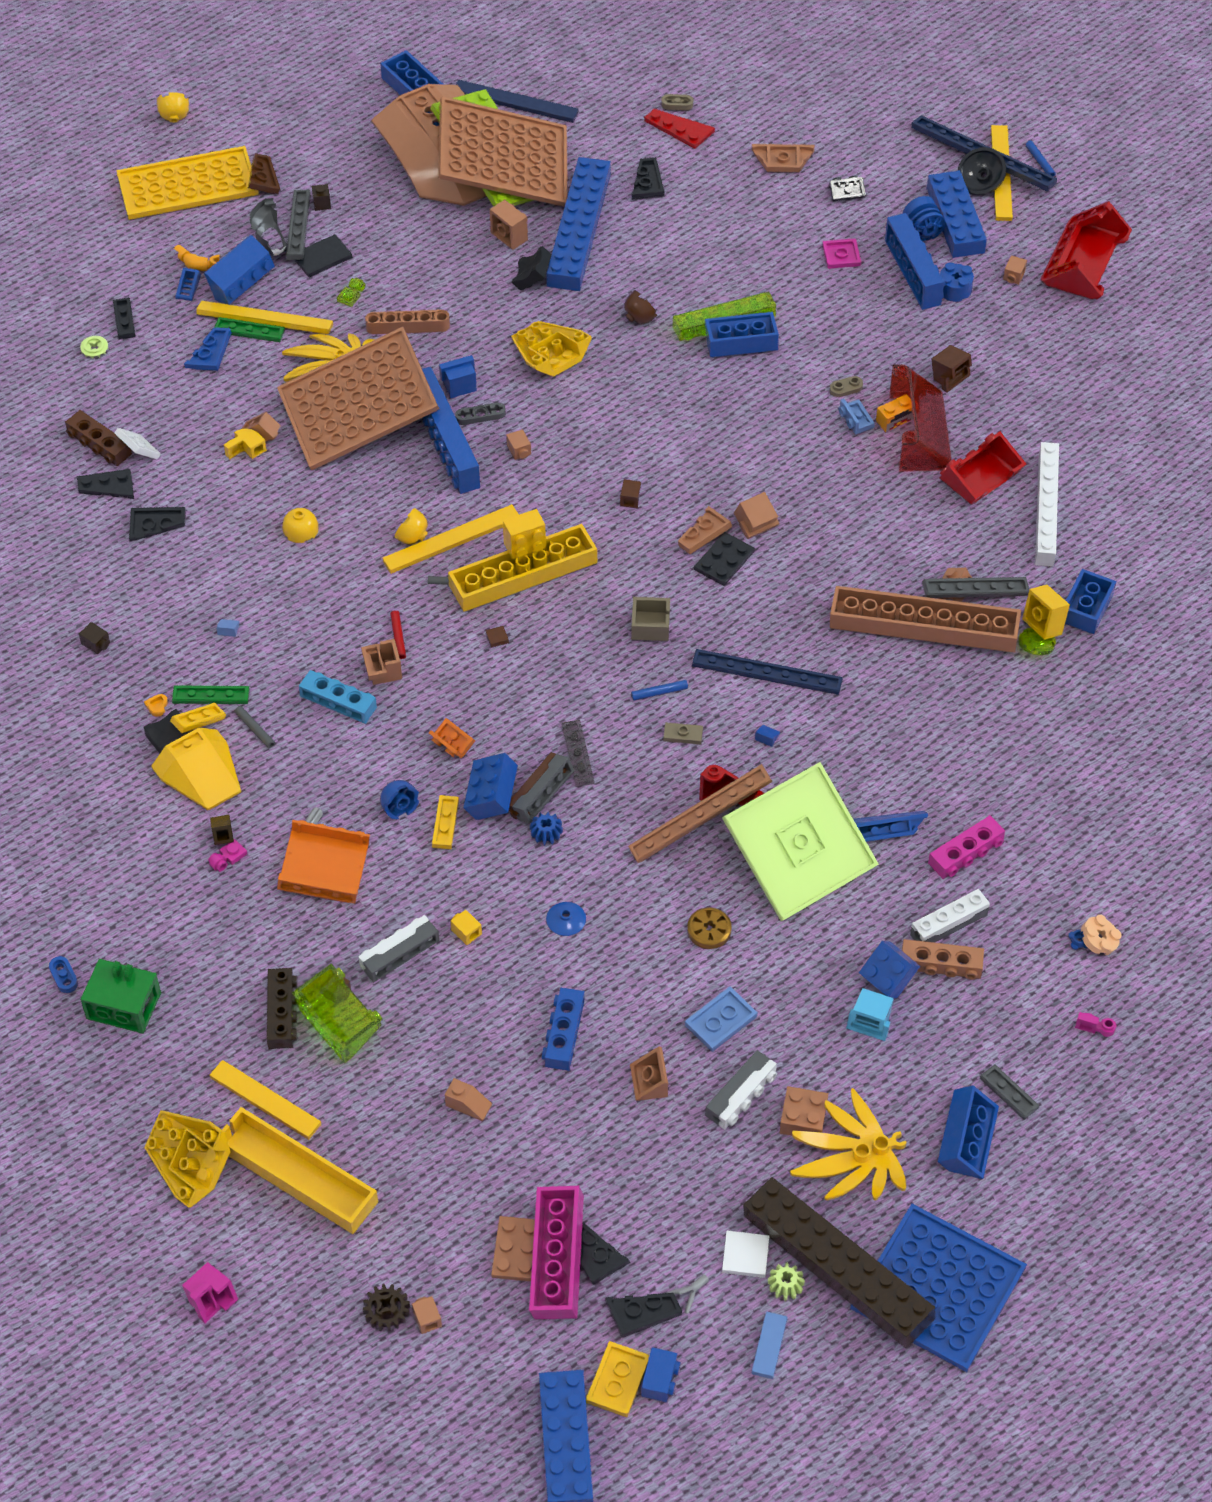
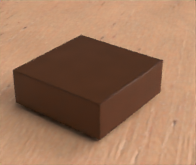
M504 626L485 630L491 648L509 643Z

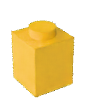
M466 909L461 913H457L452 918L451 931L466 945L482 935L481 924Z

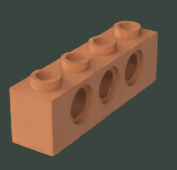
M903 939L902 951L921 966L918 969L919 972H925L928 975L945 974L947 977L962 976L970 980L981 979L984 948Z

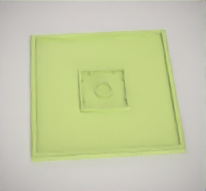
M821 762L722 817L781 921L879 865Z

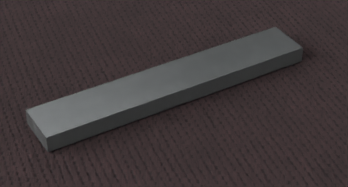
M309 189L294 190L286 252L287 260H304L311 197Z
M1026 577L923 579L922 581L925 597L1027 596L1029 593Z

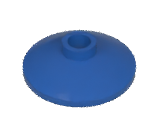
M560 902L550 908L546 916V922L554 933L561 936H571L583 929L586 923V914L575 903Z

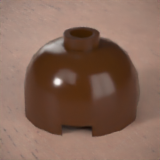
M634 290L625 300L624 309L627 313L625 317L631 323L635 321L638 324H647L657 316L656 310L647 299L640 298V293Z

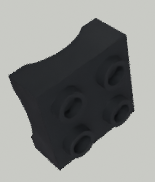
M541 246L535 254L520 258L518 261V274L513 278L512 284L519 290L530 288L536 282L544 280L552 254Z
M177 709L171 711L160 721L144 726L145 736L159 754L166 745L193 731L181 733L170 722L172 716L180 714Z

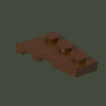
M255 153L252 160L248 184L249 189L267 193H279L280 186L270 156Z

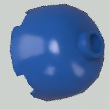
M394 780L388 783L381 792V807L390 818L398 820L400 815L404 813L409 815L416 809L419 804L417 799L419 792L408 781Z

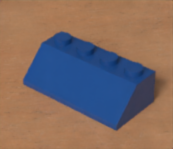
M249 235L209 268L204 275L215 300L230 305L274 268L275 265L270 253L252 235Z
M773 312L705 319L707 347L710 357L778 350L779 333Z
M974 1085L955 1089L953 1092L938 1163L950 1172L983 1179L999 1106Z

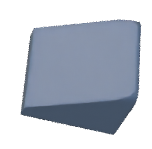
M221 619L217 625V634L236 637L240 622Z

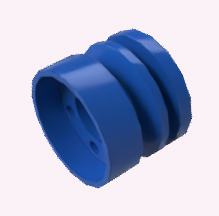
M929 196L913 199L903 210V213H906L909 219H912L914 228L918 230L922 242L936 238L943 232L946 226L944 217L934 200Z

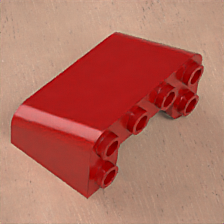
M1001 431L995 435L993 433L988 435L984 439L985 441L978 446V450H971L965 455L966 458L963 460L962 458H959L957 461L953 459L940 472L941 476L939 479L971 505L1018 474L1027 465Z

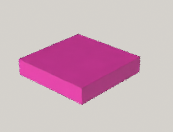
M856 238L823 241L822 246L828 269L861 266Z

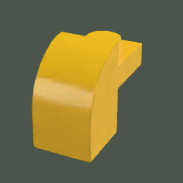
M252 429L235 431V438L224 444L225 455L229 459L243 451L252 459L267 451L265 439Z

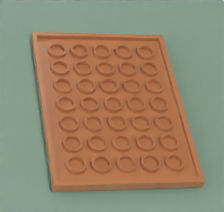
M442 96L440 99L438 178L565 207L567 200V125Z
M403 327L277 387L311 471L439 410L435 397Z

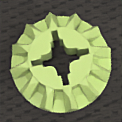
M90 336L82 341L80 349L85 357L90 356L93 359L94 356H98L100 358L101 354H106L108 342L101 336Z

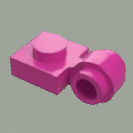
M234 839V842L228 843L219 849L220 854L213 853L208 861L215 871L221 872L227 867V861L231 865L235 864L247 855V850Z
M1079 1012L1075 1028L1094 1034L1097 1031L1103 1036L1109 1037L1115 1033L1116 1023L1111 1018H1105L1099 1022V1017L1090 1013Z

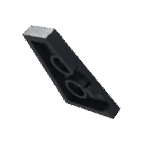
M130 469L77 476L80 494L112 495V497L119 498V496L134 499Z
M131 508L129 541L184 527L186 508Z
M582 1222L580 1264L594 1285L628 1265L630 1260L620 1254L612 1245L604 1241L595 1231Z

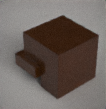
M949 345L931 359L933 379L941 384L942 390L946 393L971 375V354L952 345Z

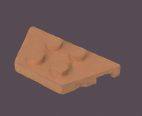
M752 144V152L767 172H800L815 149V145Z

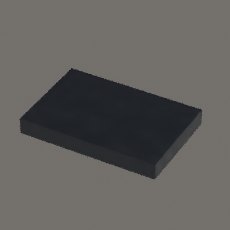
M334 234L305 247L304 260L294 261L310 278L353 257L348 248Z

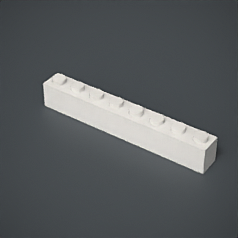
M1041 442L1039 451L1035 565L1053 567L1056 556L1058 443Z

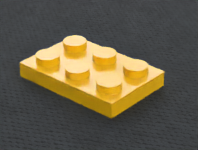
M609 1341L586 1397V1403L628 1417L644 1377L650 1355Z

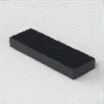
M130 297L113 300L118 339L136 337Z

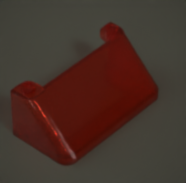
M894 364L892 365L890 399H897L906 394L909 396L912 403L915 430L906 431L902 434L900 461L898 462L899 472L942 471L952 461L943 393L907 365Z

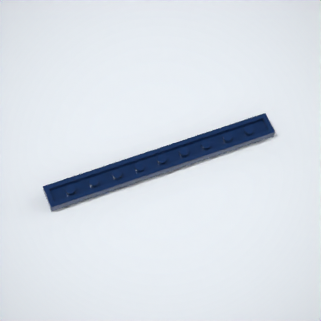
M922 115L915 119L911 125V128L966 154L981 147L991 148ZM999 152L1005 160L1006 173L1047 192L1056 185L1057 178Z

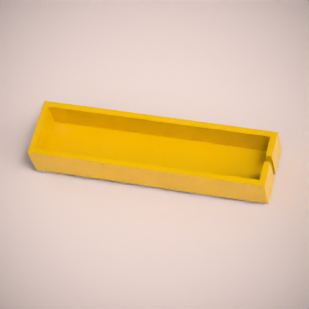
M242 1107L229 1120L230 1126L226 1124L222 1129L225 1132L231 1151L228 1157L351 1234L356 1232L378 1203L377 1191Z

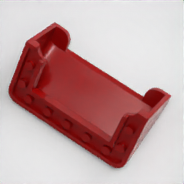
M1110 201L1078 213L1068 221L1041 277V281L1046 286L1089 299H1099L1102 297L1104 287L1098 285L1116 245L1128 241L1132 231L1131 227Z

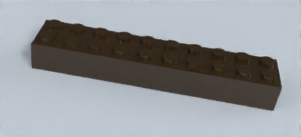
M773 1177L743 1204L745 1218L765 1235H769L770 1239L904 1348L907 1349L935 1320V1306Z

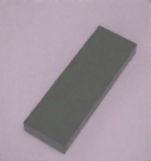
M994 1064L980 1076V1079L1023 1120L1039 1108V1104L997 1065Z

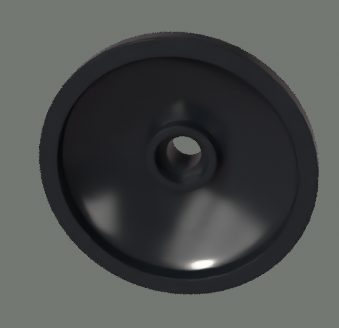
M981 147L967 153L960 161L957 171H961L970 194L985 195L993 192L1002 184L1007 169L1005 160L998 151L992 148Z

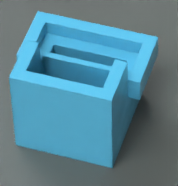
M862 988L854 1009L850 1011L846 1028L885 1041L890 1027L889 1018L894 998Z

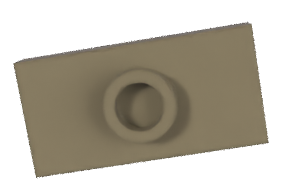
M665 722L663 741L701 745L703 726Z

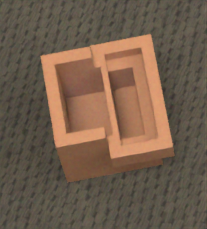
M765 492L741 502L734 511L739 526L747 539L780 524L777 519L778 515Z
M395 639L361 647L369 681L372 680L373 685L402 679L401 662Z

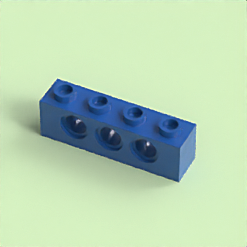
M560 987L559 995H555L554 1007H556V1010L551 1012L550 1016L552 1028L551 1030L548 1029L546 1034L548 1046L544 1047L542 1052L545 1067L570 1071L585 1002V991ZM561 1045V1046H563V1047H561V1048H556L555 1046Z

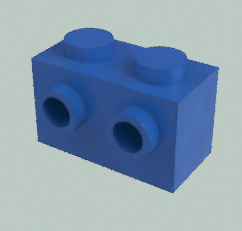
M651 1348L641 1387V1397L667 1402L669 1395L673 1396L676 1382H672L673 1377L679 1374L681 1362L677 1361L678 1353Z

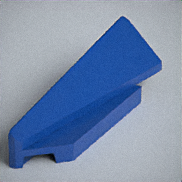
M925 811L854 818L853 820L867 842L914 835L924 818L928 817V813Z

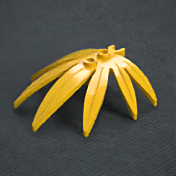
M348 333V341L352 347L350 348L343 341L325 334L309 335L310 338L329 346L301 345L282 351V355L324 361H315L299 366L284 376V381L293 380L361 347L359 338L354 334ZM367 339L363 342V345L372 342L375 339Z
M854 1088L851 1089V1099L861 1123L827 1100H825L824 1106L830 1116L843 1129L860 1139L819 1132H792L793 1138L812 1147L835 1151L852 1150L810 1162L790 1171V1175L794 1177L824 1178L843 1174L858 1168L833 1187L825 1195V1200L835 1199L852 1191L867 1178L873 1169H876L871 1190L873 1200H878L883 1193L887 1179V1170L889 1171L892 1183L899 1190H906V1179L903 1169L892 1149H904L907 1142L896 1141V1139L901 1138L902 1133L900 1131L895 1132L891 1138L883 1134L875 1116Z

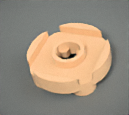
M1097 915L1096 917H1091L1081 927V932L1083 931L1084 934L1083 942L1094 953L1100 954L1102 952L1106 953L1105 955H1109L1119 946V939L1122 937L1121 932L1105 916Z

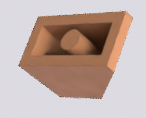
M264 412L246 421L242 429H252L258 432L266 442L268 440L272 441L277 437V431L281 425L267 412Z
M455 1078L445 1093V1105L481 1121L484 1120L492 1106V1103L475 1087Z

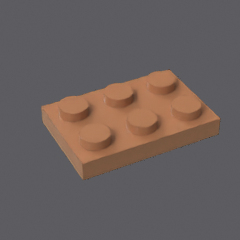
M499 1216L492 1278L531 1281L535 1219Z

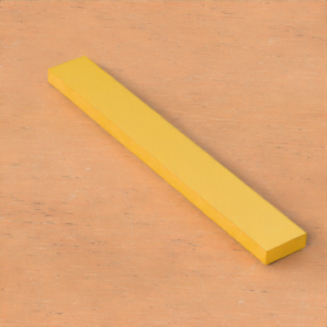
M991 125L992 148L1009 156L1008 125ZM1006 173L1002 184L994 190L995 221H1012L1013 218L1011 179L1008 173Z
M201 301L196 309L198 315L229 318L322 334H329L333 327V320Z
M511 504L382 558L383 563L390 574L503 528L504 519L519 514Z

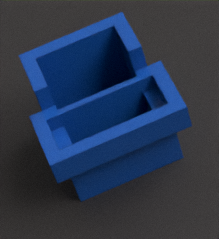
M472 355L439 364L440 378L450 398L477 391L475 364Z

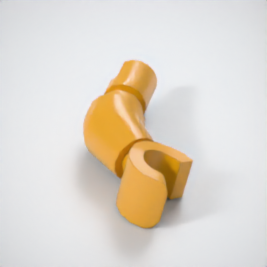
M181 245L174 247L179 252L178 259L184 262L185 266L189 269L207 271L220 260V255H214L208 259L190 253Z

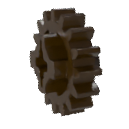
M382 1284V1289L379 1290L375 1286V1293H367L368 1299L363 1300L365 1307L362 1309L366 1322H370L372 1328L378 1325L379 1331L387 1327L388 1332H390L391 1326L398 1329L399 1322L406 1323L404 1316L410 1315L408 1309L410 1308V1301H407L408 1296L406 1293L402 1294V1288L394 1290V1284H391L389 1288ZM398 1301H399L400 1304H401L400 1310H398V1307H397ZM373 1305L376 1308L375 1314L372 1312Z

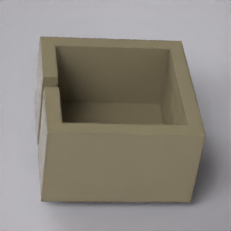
M633 597L631 640L669 641L670 598Z

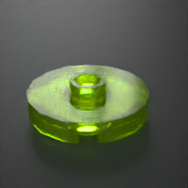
M1026 628L1019 634L1018 644L1024 651L1033 655H1048L1055 649L1056 638L1052 637L1044 640L1032 628Z

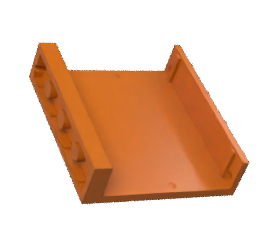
M292 820L291 834L282 870L278 876L277 890L355 904L369 846L370 834H365L361 831H349L340 827H328L324 824L308 823L304 820Z

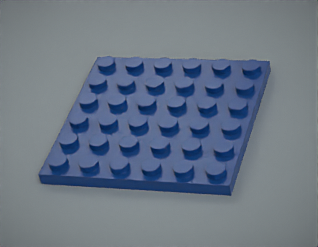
M914 1204L910 1205L877 1260L935 1306V1320L913 1343L965 1372H968L1027 1266L1026 1263ZM851 1304L850 1309L866 1317Z

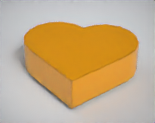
M158 694L145 700L144 704L153 716L159 717L164 714V707L167 706L168 699L164 694Z

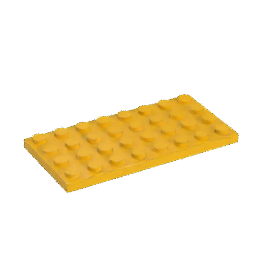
M246 146L116 170L128 220L259 195L258 190L248 188L251 163Z

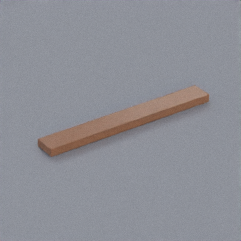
M761 764L628 847L636 861L640 863L773 781Z

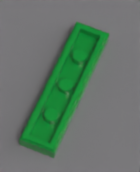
M218 317L214 327L230 328L231 335L279 343L285 331V327L222 317Z
M174 685L172 703L248 704L250 688L249 686Z

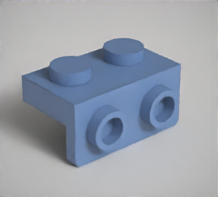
M845 399L840 400L839 413L846 419L847 426L853 430L855 435L875 427L874 421L859 399L847 403Z

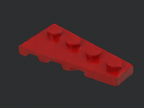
M653 109L644 117L645 122L694 149L715 132L714 127L657 109Z

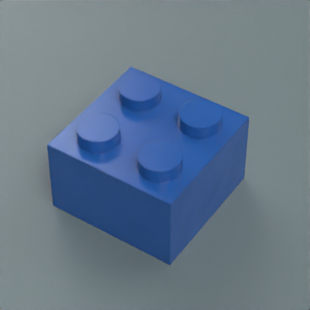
M882 940L858 973L884 995L897 998L921 966L891 941Z

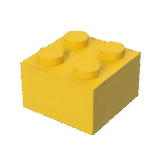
M537 509L503 520L504 545L512 559L546 548L545 523Z
M1047 584L1029 589L1022 620L1044 640L1056 637L1063 633L1070 604Z

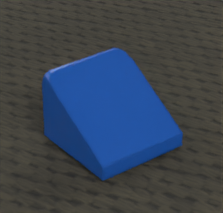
M762 725L755 733V740L772 747L780 731Z

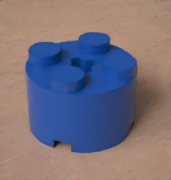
M947 263L940 272L941 277L943 276L945 279V287L943 288L944 298L953 302L962 301V299L968 298L972 293L974 280L972 268L968 265Z

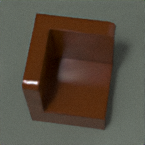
M623 480L620 506L638 508L641 488L640 481Z

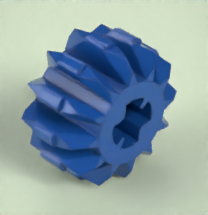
M547 812L546 815L540 813L539 817H533L530 830L532 838H535L537 843L542 840L545 846L546 841H549L552 845L554 840L559 841L560 835L563 833L561 819H557L556 814L550 816V813Z

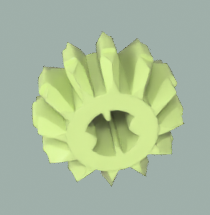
M788 1262L785 1264V1267L778 1264L776 1270L772 1269L770 1271L771 1277L768 1278L770 1292H776V1298L784 1295L783 1299L786 1301L788 1295L795 1299L796 1293H802L805 1280L802 1279V1271H797L796 1265L789 1268Z

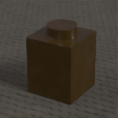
M328 184L311 186L315 211L331 209Z
M90 622L79 632L81 644L97 655L102 650L104 651L108 648L110 643L108 632L93 622Z
M230 815L211 817L210 822L214 845L234 842Z

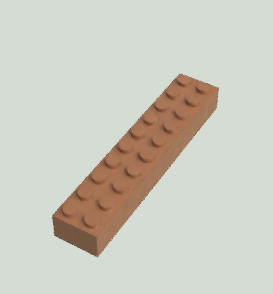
M836 586L830 613V628L1015 653L1021 610Z

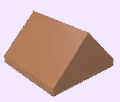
M659 1046L630 1064L636 1101L668 1097L665 1062L662 1047Z

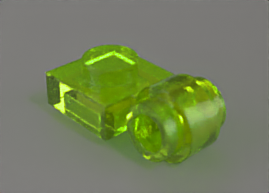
M357 277L352 278L349 282L350 288L345 287L337 296V302L352 307L359 299L360 292L365 289V282Z

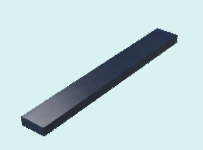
M459 79L456 83L465 95L486 89L494 103L501 106L571 123L574 122L579 113V108Z
M696 649L692 662L693 667L837 695L840 693L843 677L700 649Z

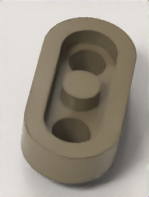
M666 94L661 99L662 107L667 110L687 111L692 109L694 99L690 95Z
M851 376L834 381L830 384V394L834 397H843L860 392L863 388V380L860 377Z

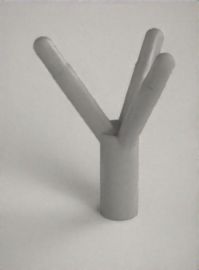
M703 1274L691 1285L667 1293L681 1295L690 1291L685 1313L688 1314L696 1291L709 1282V1279Z

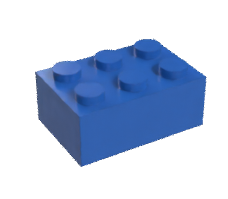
M1082 569L1066 599L1070 606L1065 624L1095 634L1114 595L1117 581Z
M506 753L474 760L463 808L475 820L508 813L518 765Z

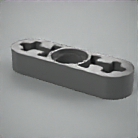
M491 403L458 409L455 417L460 425H468L502 419L506 414V410L502 403ZM478 412L485 413L484 416H477L476 414Z

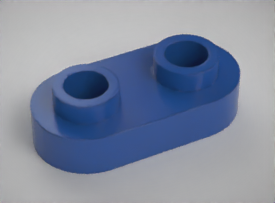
M63 956L53 958L49 963V969L58 989L63 993L73 992L78 986V981L68 959ZM67 982H70V983H71L70 985H67V986L64 985V984L67 983Z

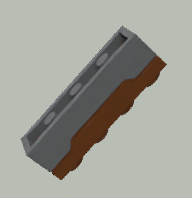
M550 752L511 798L509 806L511 817L529 824L532 822L533 817L538 815L574 772L569 757Z

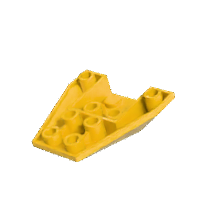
M542 321L534 322L511 336L527 365L553 377L581 362L592 340L591 336L582 330Z
M197 728L164 747L151 765L153 771L162 782L206 810H210L241 793L228 743L219 731L215 729Z
M160 1110L144 1147L173 1195L189 1208L214 1190L231 1152L225 1132L212 1122Z

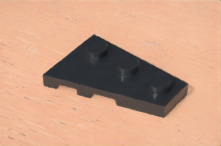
M657 158L640 159L632 191V200L664 196Z
M674 1293L647 1294V1296L642 1297L630 1295L625 1296V1298L605 1297V1302L621 1338L682 1315V1309Z

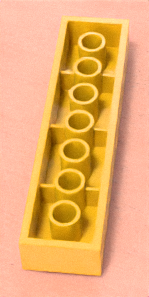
M579 524L546 536V548L514 559L511 558L508 551L449 571V587L463 612L596 564L597 548L583 524Z

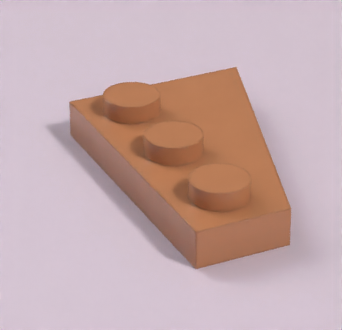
M708 506L705 509L706 513L703 516H699L696 520L697 523L690 527L678 540V545L684 551L691 554L732 528L731 521Z

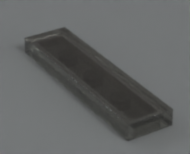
M580 720L562 722L561 726L568 757L574 769L572 775L575 787L594 784V778Z

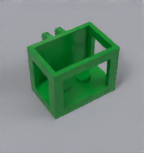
M99 959L80 1000L86 1019L144 1034L161 995V990L156 973L134 968L130 964L122 965L118 961L111 962ZM148 997H149L150 999H149V1001H148V1003H147V1006H146V1008H145V1010H144V1013H143L142 1011H143L144 1006H145V1004H146V1002H147V1000H148Z

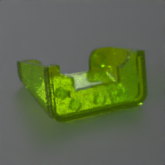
M331 963L293 991L292 995L304 1017L344 1063H347L382 1026L381 1021L383 1019L376 1010H368L346 985L343 979L346 976L339 967L335 968Z

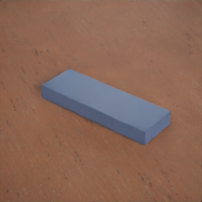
M766 1311L752 1368L753 1375L773 1379L788 1316Z

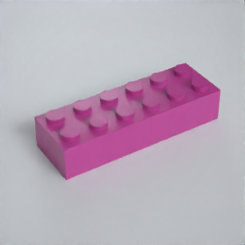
M579 1186L537 1187L529 1311L534 1319H577L584 1195Z

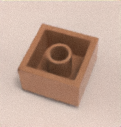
M506 200L501 201L490 209V228L494 236L512 250L528 241V219L524 213H521L513 204Z
M787 1086L779 1134L792 1136L793 1131L822 1133L826 1114L824 1104L825 1100L828 1101L829 1093Z

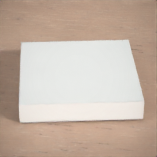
M117 428L115 434L135 453L154 459L160 457V452L140 434Z
M727 1231L722 1273L765 1278L769 1235Z

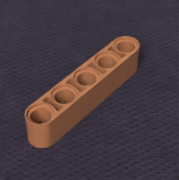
M446 310L370 312L365 316L366 330L370 334H388L401 327L405 329L406 333L445 332L450 328L449 313Z

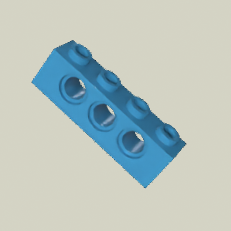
M310 670L299 685L300 697L364 724L367 723L377 708L376 697L372 694L359 691L353 686H348L337 679L326 677L320 672Z

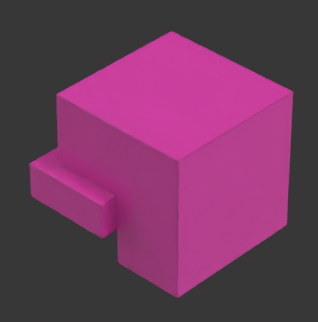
M209 1262L182 1285L189 1303L195 1308L199 1319L204 1323L211 1319L221 1308L226 1311L238 1300L231 1280Z

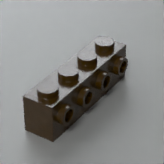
M292 968L268 969V1049L293 1048V1041H297V1029H293V1023H297V1011H293L294 1005H297V993H294V988H297L298 982L297 975L293 976Z

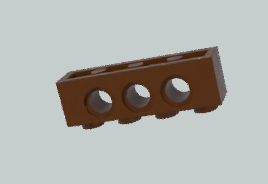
M79 410L65 421L66 432L69 437L76 438L81 445L91 448L94 454L104 457L107 463L119 466L132 455L131 448L113 431L82 410Z

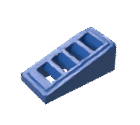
M183 268L175 296L176 299L193 300L201 278L200 270Z

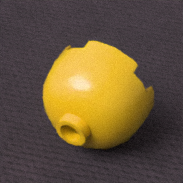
M169 92V96L164 97L160 95L157 98V110L162 118L171 123H176L187 116L189 98L186 99L184 94L178 92Z
M306 508L292 509L283 519L282 530L289 541L305 543V541L315 538L318 533L319 525L316 516Z
M414 508L394 535L397 540L404 544L411 545L419 540L423 541L428 534L426 532L428 526L426 517Z

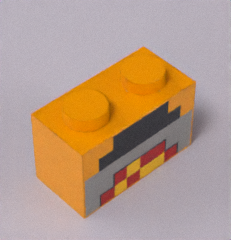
M907 394L878 407L876 422L885 432L890 431L915 419L916 404Z

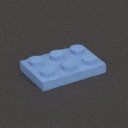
M729 986L685 1021V1026L713 1052L758 1016V1012Z

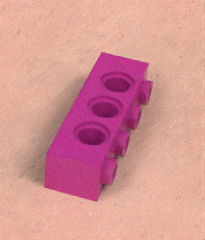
M989 815L931 852L928 864L942 879L948 876L953 877L963 866H970L977 857L982 858L991 848L1001 846L1004 842L1005 830Z

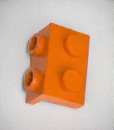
M445 718L435 732L429 731V734L433 736L431 740L440 747L442 744L446 746L445 751L452 757L457 755L462 758L475 742L472 737L447 718Z

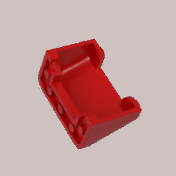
M709 765L700 774L699 800H704L739 777L718 765ZM758 790L738 804L743 806L763 795L764 792Z

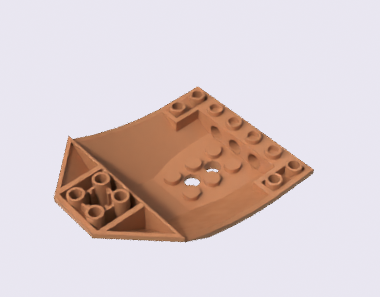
M427 84L402 94L371 119V122L399 159L419 197L464 206L486 197V194L482 188L438 178L439 126H435L433 123L439 121L430 109L432 104L440 102L442 96L455 98L465 95L458 85Z

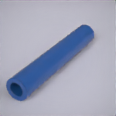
M1028 141L1025 144L1027 149L1044 172L1054 177L1056 172L1033 141Z
M687 680L631 691L633 701L688 689Z

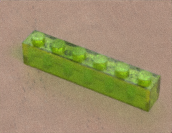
M768 291L673 316V329L679 341L690 340L694 337L706 336L705 319L773 312L775 317L776 304Z

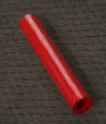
M395 610L390 613L393 635L399 658L405 659L406 651L400 613Z

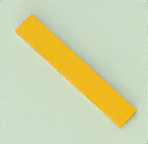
M224 1060L210 1074L211 1079L308 1140L322 1125L321 1121Z

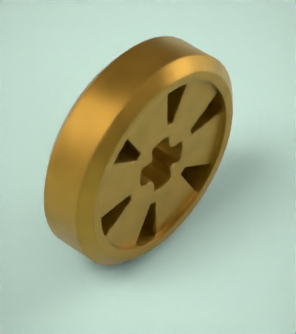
M707 907L695 911L690 916L687 932L690 940L695 945L704 949H715L721 947L729 940L732 926L726 913L717 908ZM708 926H712L710 931L707 930Z

